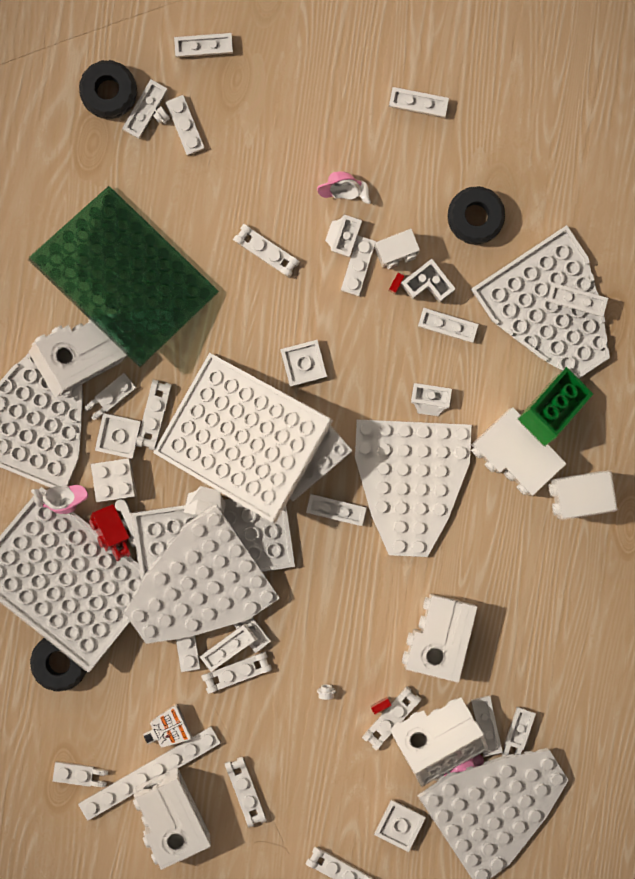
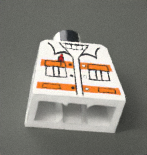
M177 704L150 722L153 730L143 734L147 744L158 740L161 747L188 741L192 738Z

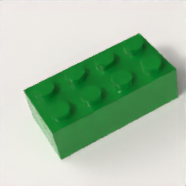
M566 367L549 382L517 420L545 447L561 433L592 397L593 393Z

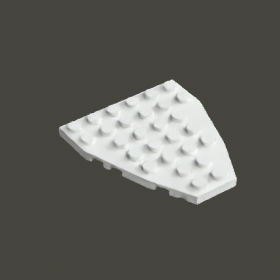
M567 225L471 289L493 323L537 357L561 371L567 367L579 379L610 358L604 315L600 317L547 302L552 283L599 295L589 265V258Z
M29 353L18 364H15L0 381V467L50 488L68 486L80 453L83 387L81 384L55 398Z
M357 420L355 460L371 516L389 555L428 557L449 519L469 467L472 425Z
M215 504L180 529V533L169 543V547L147 571L141 585L132 596L131 602L125 608L124 613L144 642L148 644L188 638L249 620L280 598Z
M548 748L539 749L536 752L527 751L524 754L515 756L513 754L505 755L483 762V765L474 768L473 766L466 768L467 770L462 772L449 773L417 795L472 879H490L511 864L547 818L569 781Z

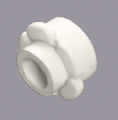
M162 106L154 109L156 113L153 116L158 123L161 124L163 122L167 124L166 121L170 117Z
M324 684L317 690V693H319L320 699L330 700L334 698L336 690L332 688V685Z

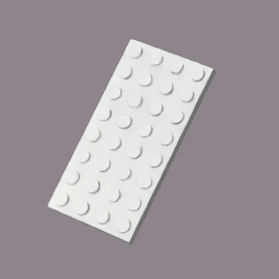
M231 498L224 499L226 502L224 517L262 572L295 567L286 505L274 524ZM185 505L131 513L141 583L154 562L169 547V543L180 533V529L198 516L185 513Z

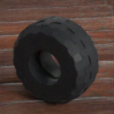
M102 60L90 65L84 71L79 83V93L82 103L90 113L99 118L113 119L123 116L131 109L136 100L137 85L134 76L123 64L113 60ZM113 80L119 84L117 95L109 100L100 98L97 95L99 85L104 81Z
M481 186L468 187L460 191L449 205L447 214L449 227L454 235L465 243L475 245L487 243L499 234L504 225V204L500 197L490 189ZM479 205L486 210L487 221L484 225L473 226L466 220L465 211L469 206Z
M43 638L34 647L30 658L31 672L36 681L44 688L58 692L77 686L83 680L87 671L70 659V667L67 672H54L49 665V657L52 652L60 650Z

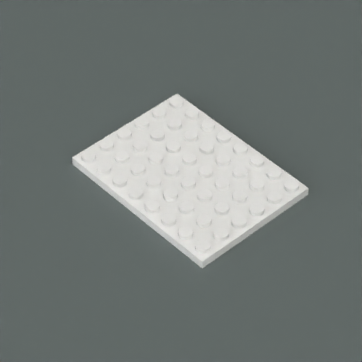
M209 353L153 453L275 524L333 420Z
M43 487L39 489L41 493L46 491ZM33 496L0 535V603L89 673L130 622L124 610L128 603L131 602L135 591L141 585L139 564L131 557L126 556L117 561L111 550L106 552L104 547H100L97 540L99 536L96 530H92L91 526L74 512L58 514L48 507L40 508L36 505Z

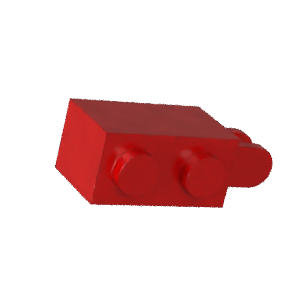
M114 504L92 512L89 523L92 530H96L99 536L97 540L100 547H104L106 552L111 550L117 561H120L125 556L130 557V551L126 545L129 536ZM121 546L122 549L118 551L116 547Z

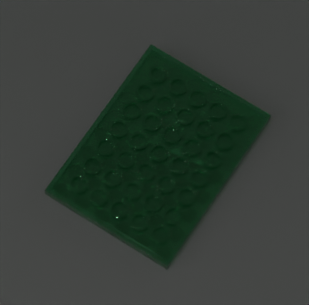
M110 186L104 189L28 258L53 285L140 368L219 292Z

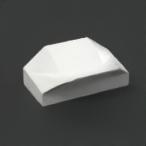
M344 215L341 219L332 221L325 240L330 245L332 252L350 258L362 220Z
M414 383L411 403L415 405L419 414L439 416L444 409L450 406L452 389Z
M200 486L195 492L188 493L184 512L199 516L216 504L222 514H224L226 502L218 490Z

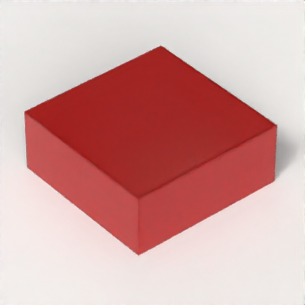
M399 272L397 273L388 290L389 292L396 294L404 275Z
M388 697L371 705V709L375 715L392 705Z

